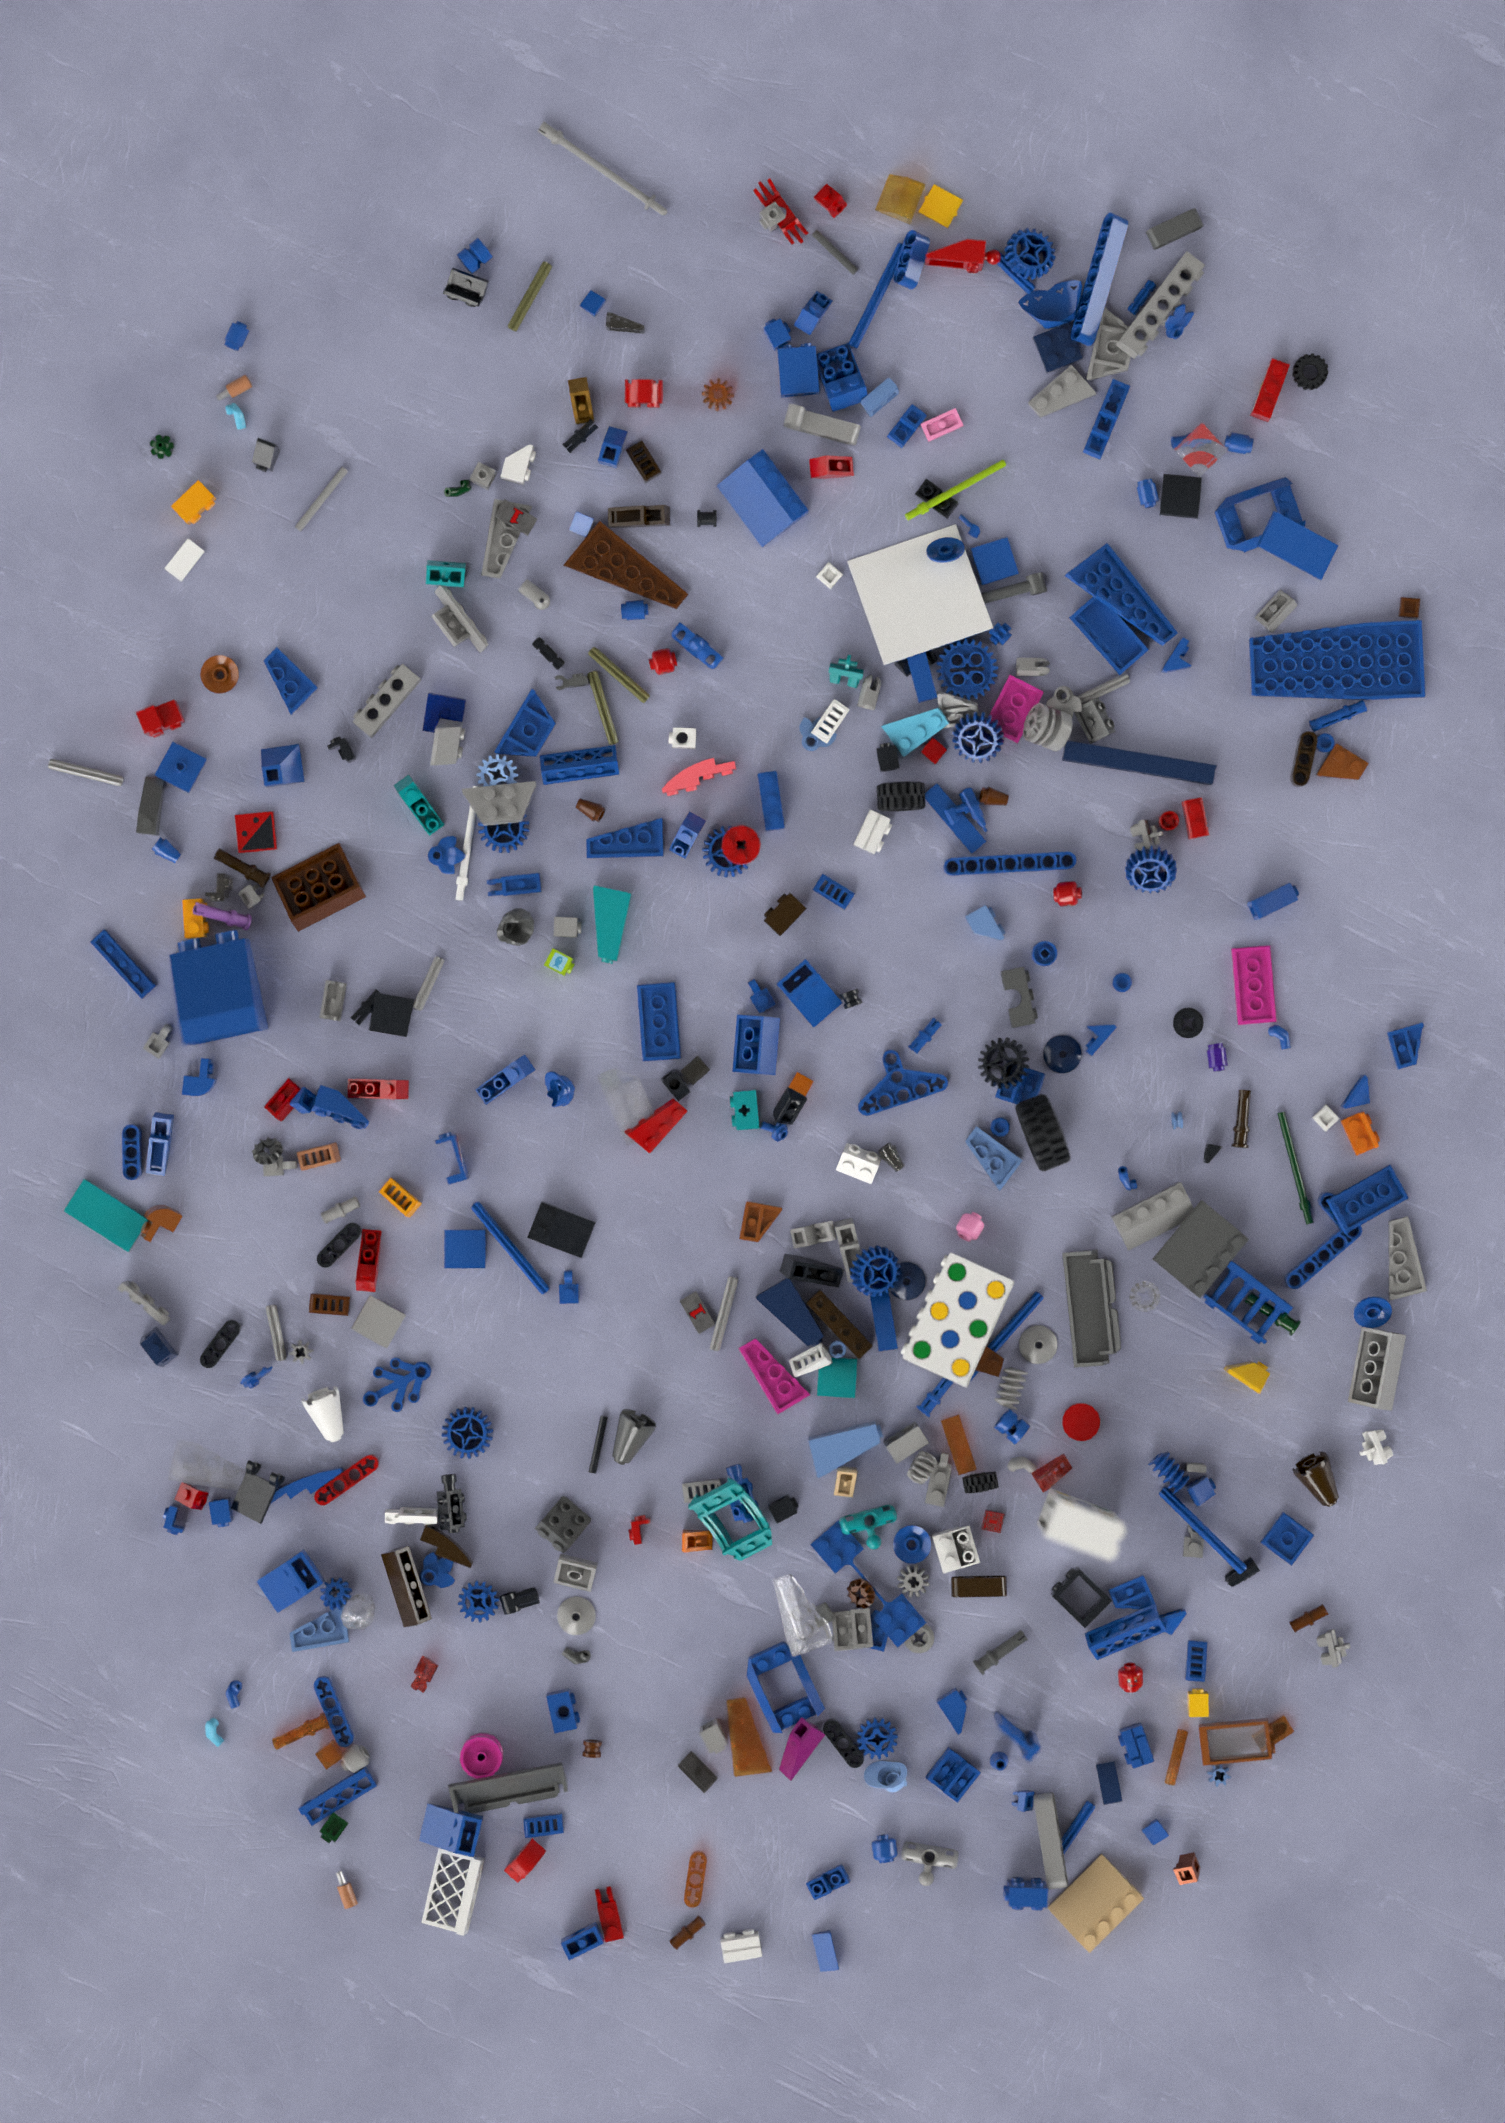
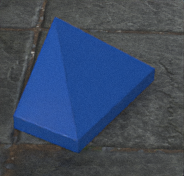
M1366 1075L1360 1076L1340 1107L1347 1109L1370 1103L1368 1077Z
M1184 1608L1159 1615L1166 1627V1633L1170 1635L1174 1633L1187 1614Z

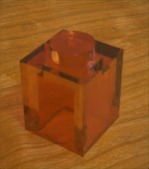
M331 1740L315 1753L326 1770L342 1759V1751L334 1740Z

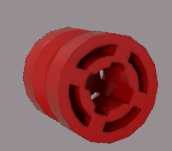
M1173 811L1164 812L1158 820L1160 828L1164 831L1175 829L1179 824L1178 815Z

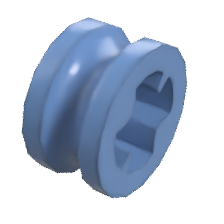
M1181 1111L1177 1114L1171 1113L1173 1129H1176V1127L1183 1128Z
M833 1341L829 1346V1352L832 1357L841 1358L846 1353V1346L841 1341ZM834 1345H842L843 1348H841V1350H843V1352L841 1354H834L832 1352L834 1351V1349H832Z

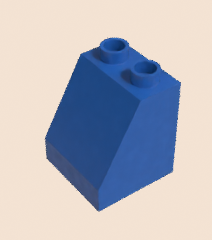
M237 930L215 934L216 944L202 947L200 938L178 942L179 953L169 954L183 1045H198L269 1029L250 940L246 938L239 939Z

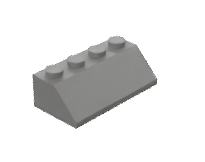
M1177 1182L1116 1213L1111 1218L1129 1251L1182 1224L1194 1208L1182 1183Z
M1368 1327L1361 1328L1348 1402L1392 1411L1406 1335Z

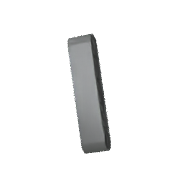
M1054 1793L1034 1795L1035 1813L1048 1889L1068 1887Z

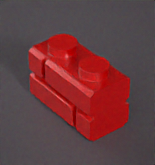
M1202 797L1182 801L1188 839L1209 836Z

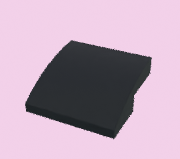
M1163 474L1160 515L1198 519L1202 478Z

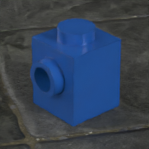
M774 318L765 323L766 326L763 327V331L774 351L781 348L782 345L791 342L789 335L791 330L786 321L783 323L781 319L776 320Z

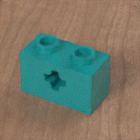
M427 560L425 584L464 587L466 563Z
M756 1090L733 1092V1096H730V1106L735 1108V1115H731L732 1127H736V1131L759 1129ZM742 1105H746V1108H750V1112H747V1116H743L742 1113H739V1109L742 1108Z

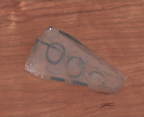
M788 1574L773 1579L785 1638L792 1657L833 1642L834 1639L827 1621L824 1617L821 1618L815 1610V1605L810 1603L804 1595L805 1592L794 1577Z

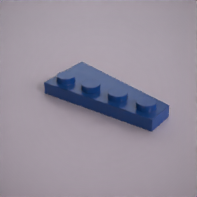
M663 818L586 839L587 858L663 857Z

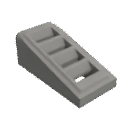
M720 1478L683 1483L684 1503L691 1502L697 1494L696 1486H699L701 1496L704 1495L703 1485H707L708 1492L712 1491V1484L715 1485V1489L721 1486ZM688 1487H692L693 1498H689Z

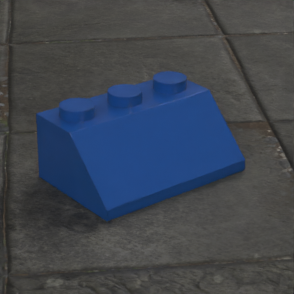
M737 1015L732 1072L776 1075L780 1018Z

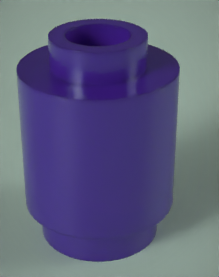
M1223 1043L1208 1045V1050L1206 1051L1209 1069L1213 1068V1072L1225 1070L1224 1067L1228 1066L1226 1048H1223Z

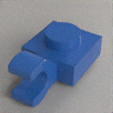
M755 979L748 982L754 993L750 999L759 1014L776 1004L767 988L761 990Z
M565 1270V1284H559V1304L579 1303V1285L573 1284L572 1270Z

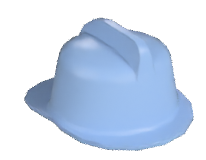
M876 1761L870 1764L864 1772L865 1782L874 1788H882L888 1792H897L903 1786H907V1768L903 1763Z

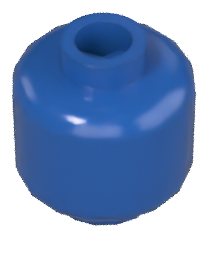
M888 1834L878 1835L877 1840L872 1841L871 1845L875 1860L879 1861V1863L894 1861V1858L898 1855L894 1838H889Z

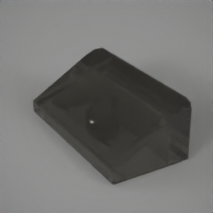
M692 1751L677 1765L703 1793L718 1779Z

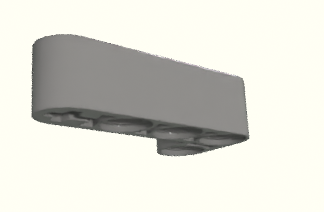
M795 404L788 405L784 420V427L849 445H856L861 428L860 425L806 411L804 407Z

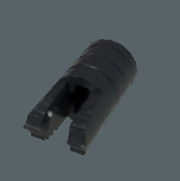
M1251 1556L1244 1560L1243 1563L1247 1566V1569L1242 1574L1233 1569L1224 1576L1228 1585L1234 1587L1260 1571Z

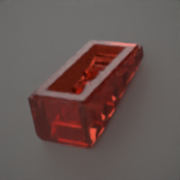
M1063 1453L1031 1474L1044 1493L1073 1468Z

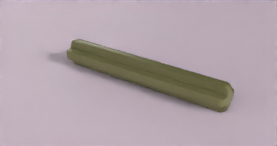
M542 262L508 324V328L516 332L551 271L552 265L548 262Z
M596 647L591 648L588 652L589 656L642 703L649 699L650 695Z
M597 671L589 672L587 674L608 743L609 745L617 744L619 740Z

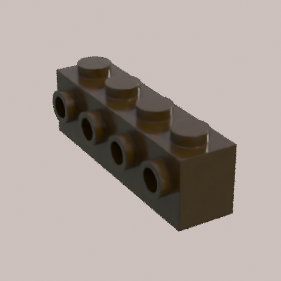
M400 1547L381 1554L403 1627L415 1626L431 1620L432 1617L410 1547Z

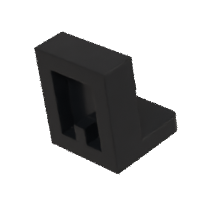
M339 736L330 740L331 744L327 745L329 750L340 746L341 749L338 752L342 760L346 759L349 763L356 760L346 738L341 739Z

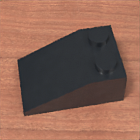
M542 1201L527 1238L582 1258L596 1222Z

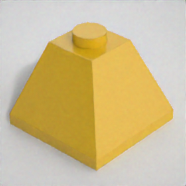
M1251 1361L1224 1367L1225 1371L1259 1394L1270 1375L1266 1371L1268 1367L1259 1361L1257 1364Z

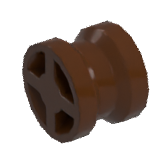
M594 1739L583 1740L585 1750L582 1752V1756L600 1758L602 1741Z

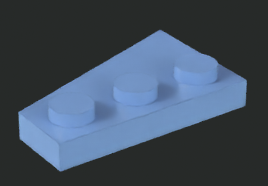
M977 1126L965 1140V1143L1000 1191L1023 1160Z

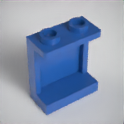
M811 343L800 344V347L782 345L780 349H777L781 398L819 395L816 346H812Z

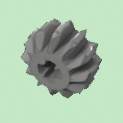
M920 1451L911 1463L907 1476L915 1483L924 1484L936 1466V1458L928 1452Z
M908 1565L907 1573L903 1569L900 1571L904 1577H897V1580L903 1581L898 1584V1588L905 1587L902 1590V1594L909 1590L908 1595L910 1598H912L913 1592L916 1593L917 1597H920L919 1590L923 1593L926 1592V1589L922 1586H929V1582L923 1581L928 1579L929 1575H922L925 1572L924 1568L917 1572L918 1565H915L912 1571L910 1565ZM912 1577H916L918 1583L912 1586L910 1581H908L909 1578L912 1580Z

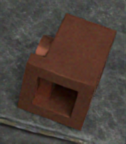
M1194 1852L1180 1855L1179 1861L1173 1869L1179 1885L1198 1882L1201 1867Z

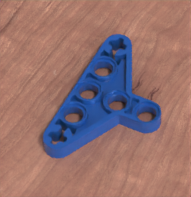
M888 1050L882 1057L887 1075L859 1102L858 1110L862 1115H872L941 1092L947 1088L948 1080L941 1074L903 1069L898 1053ZM887 1054H895L896 1062L894 1064L886 1062L885 1057ZM895 1071H899L902 1074V1080L897 1083L891 1078L892 1073ZM938 1077L940 1080L945 1081L940 1089L938 1086L932 1087L933 1092H930V1086L926 1082L931 1080V1084L935 1083ZM920 1083L925 1084L927 1087L926 1092L922 1095L916 1092V1086ZM902 1089L906 1090L909 1095L904 1101L900 1100L897 1096L898 1092ZM884 1095L890 1098V1104L886 1107L881 1106L879 1103L880 1097ZM876 1098V1104L880 1109L875 1110L874 1106L869 1109L870 1112L868 1113L861 1109L864 1106L863 1102L867 1101L868 1104L874 1103L872 1099Z

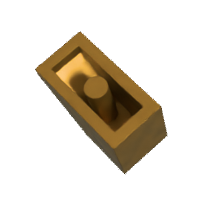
M587 377L568 380L575 423H587L589 419L594 421Z

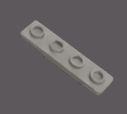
M439 585L435 590V594L445 607L434 613L431 617L454 647L469 638L481 653L488 646L485 636L475 627L474 621L466 615L462 605L454 599L450 589Z

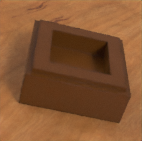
M1400 597L1398 617L1418 619L1420 599Z

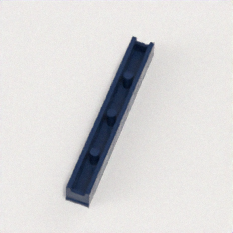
M1073 741L1066 742L1062 761L1206 785L1213 784L1215 769L1217 768V765Z

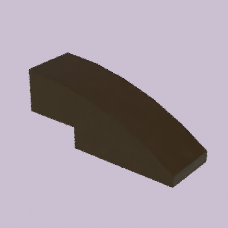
M667 505L608 508V527L670 526V506Z
M431 1525L425 1526L420 1541L436 1546L435 1555L468 1568L472 1567L473 1561L457 1542Z

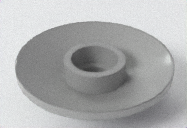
M1032 1326L1021 1335L1019 1349L1027 1361L1042 1364L1052 1359L1055 1355L1057 1339L1054 1333L1047 1327ZM1036 1342L1042 1343L1040 1349L1035 1347Z
M582 1597L566 1599L560 1605L557 1613L560 1627L572 1635H581L588 1632L594 1625L596 1618L593 1605ZM573 1614H579L580 1618L578 1620H574L572 1617Z

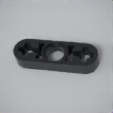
M357 1223L347 1224L317 1255V1263L324 1268L330 1267L360 1237L361 1227ZM349 1227H356L357 1230L355 1232L357 1235H351L348 1238L351 1242L348 1244V1241L341 1234L343 1233L346 1236L349 1233ZM338 1239L342 1240L345 1244L344 1249L341 1251L334 1248V1242ZM330 1247L338 1255L335 1257L332 1254L329 1257L330 1263L325 1262L323 1264L321 1262L323 1259L321 1255H328L330 1251L327 1249Z
M229 1320L222 1326L200 1356V1363L203 1367L212 1368L219 1362L241 1332V1325L238 1321ZM228 1324H235V1329L237 1331L236 1333H230L228 1337L232 1339L229 1341V1339L226 1336L221 1335V1333L224 1332V1334H226L229 1331V1328L227 1327ZM222 1338L225 1340L226 1346L224 1349L216 1347L215 1342L217 1339ZM212 1347V1349H213L215 1352L220 1353V1355L218 1356L217 1354H215V1355L212 1357V1360H213L214 1362H213V1363L210 1362V1363L206 1364V1363H205V1361H206L205 1355H206V1356L211 1355V1353H212L213 1351L210 1350V1348Z
M826 1720L823 1724L824 1734L850 1767H860L864 1761L861 1751L837 1720ZM828 1724H835V1731L838 1734L841 1731L843 1734L838 1735L836 1739L833 1740L832 1738L835 1737V1735L832 1731H827ZM841 1738L849 1741V1745L845 1749L838 1746V1741ZM851 1747H854V1749L851 1750V1752L855 1756H860L858 1758V1763H856L855 1761L851 1763V1755L847 1753V1755L845 1756L844 1754L851 1749Z

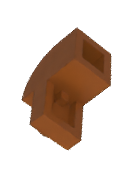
M166 1205L151 1207L144 1214L149 1222H145L142 1226L141 1236L143 1239L151 1242L159 1226L174 1232L183 1217L182 1214Z

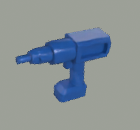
M965 788L958 794L963 804L944 810V813L949 823L953 825L958 822L959 817L957 813L964 811L967 814L970 812L972 818L977 821L984 832H987L986 822L983 818L984 814L979 806L980 803L972 788Z

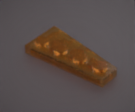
M746 1698L726 1699L734 1777L772 1772Z

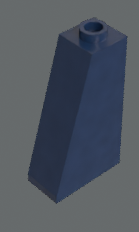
M785 1278L756 1296L757 1300L805 1345L815 1347L823 1342L821 1339L824 1337L822 1331L790 1279Z

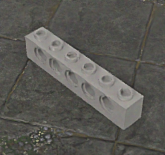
M1186 251L1116 346L1133 359L1138 354L1142 356L1148 348L1145 345L1148 340L1153 341L1159 333L1157 331L1160 325L1165 326L1170 311H1175L1182 303L1179 300L1182 295L1187 296L1193 288L1191 286L1194 280L1198 282L1204 274L1202 269L1205 264ZM1180 274H1187L1189 280H1183ZM1169 288L1176 289L1178 294L1172 295ZM1158 303L1165 304L1166 310H1161L1158 307ZM1147 318H1153L1155 324L1150 325L1147 322ZM1137 332L1142 333L1143 336H1144V339H1143V340H1139V339L1135 336V333H1137Z

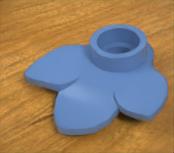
M821 717L813 722L804 718L800 723L799 731L803 736L802 746L807 751H815L819 747H828L837 737V734L834 733L826 744L811 733ZM819 727V730H821L827 735L829 734V732L824 730L822 727ZM813 738L815 740L814 745H809L808 739Z

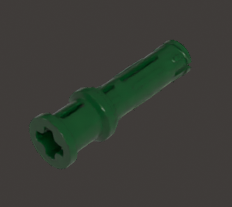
M1250 1292L1245 1303L1253 1306L1259 1297ZM1265 1302L1259 1309V1312L1269 1317L1275 1308ZM1284 1312L1279 1315L1274 1324L1277 1327L1281 1326L1292 1336L1301 1321L1294 1320Z

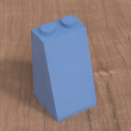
M875 1421L808 1437L817 1478L823 1477L880 1444V1438H883L881 1426L876 1425Z

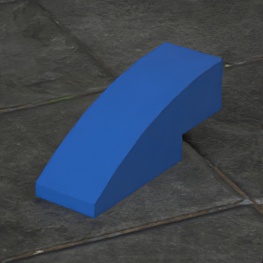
M155 1112L152 1117L146 1165L147 1174L161 1176L166 1174L174 1115Z
M883 1291L882 1296L877 1294L875 1297L870 1296L879 1352L898 1349L889 1293Z

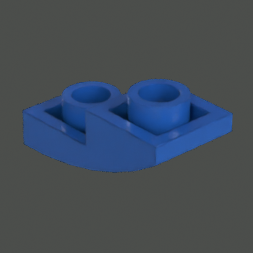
M840 1864L806 1882V1885L815 1901L830 1894L833 1890L850 1883L851 1880L843 1865Z

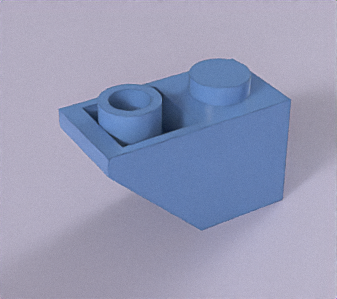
M985 905L965 916L974 934L999 941L1004 939L1005 931L1002 925H997L993 919L996 915L991 907L987 908Z

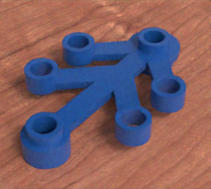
M398 1357L391 1359V1368H401L411 1372L405 1376L386 1371L380 1366L376 1367L373 1370L374 1377L385 1378L394 1382L376 1392H366L363 1396L364 1404L369 1407L375 1406L379 1398L398 1389L391 1408L394 1412H400L403 1409L402 1402L407 1385L414 1379L413 1390L409 1393L408 1399L412 1403L418 1402L422 1382L431 1375V1367L428 1363L421 1361L413 1365L401 1361ZM393 1360L399 1361L398 1367L393 1366ZM421 1367L425 1369V1374L423 1375L418 1372V1369ZM377 1369L382 1370L383 1373L381 1376L376 1375ZM413 1393L418 1396L415 1401L411 1399V1394ZM369 1395H373L375 1397V1400L373 1402H370L368 1400ZM395 1403H400L401 1408L399 1410L394 1408Z

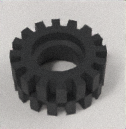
M1313 353L1310 355L1305 354L1293 366L1292 377L1294 376V382H1297V386L1303 387L1304 390L1317 389L1327 379L1328 365L1325 364L1324 358H1320V355L1315 356ZM1306 365H1313L1317 368L1318 373L1314 379H1308L1304 376L1303 369Z
M995 1471L962 1477L966 1494L989 1491L999 1487Z

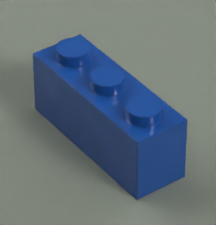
M777 771L757 773L765 831L785 829Z

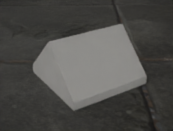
M560 1554L553 1583L591 1592L598 1563Z

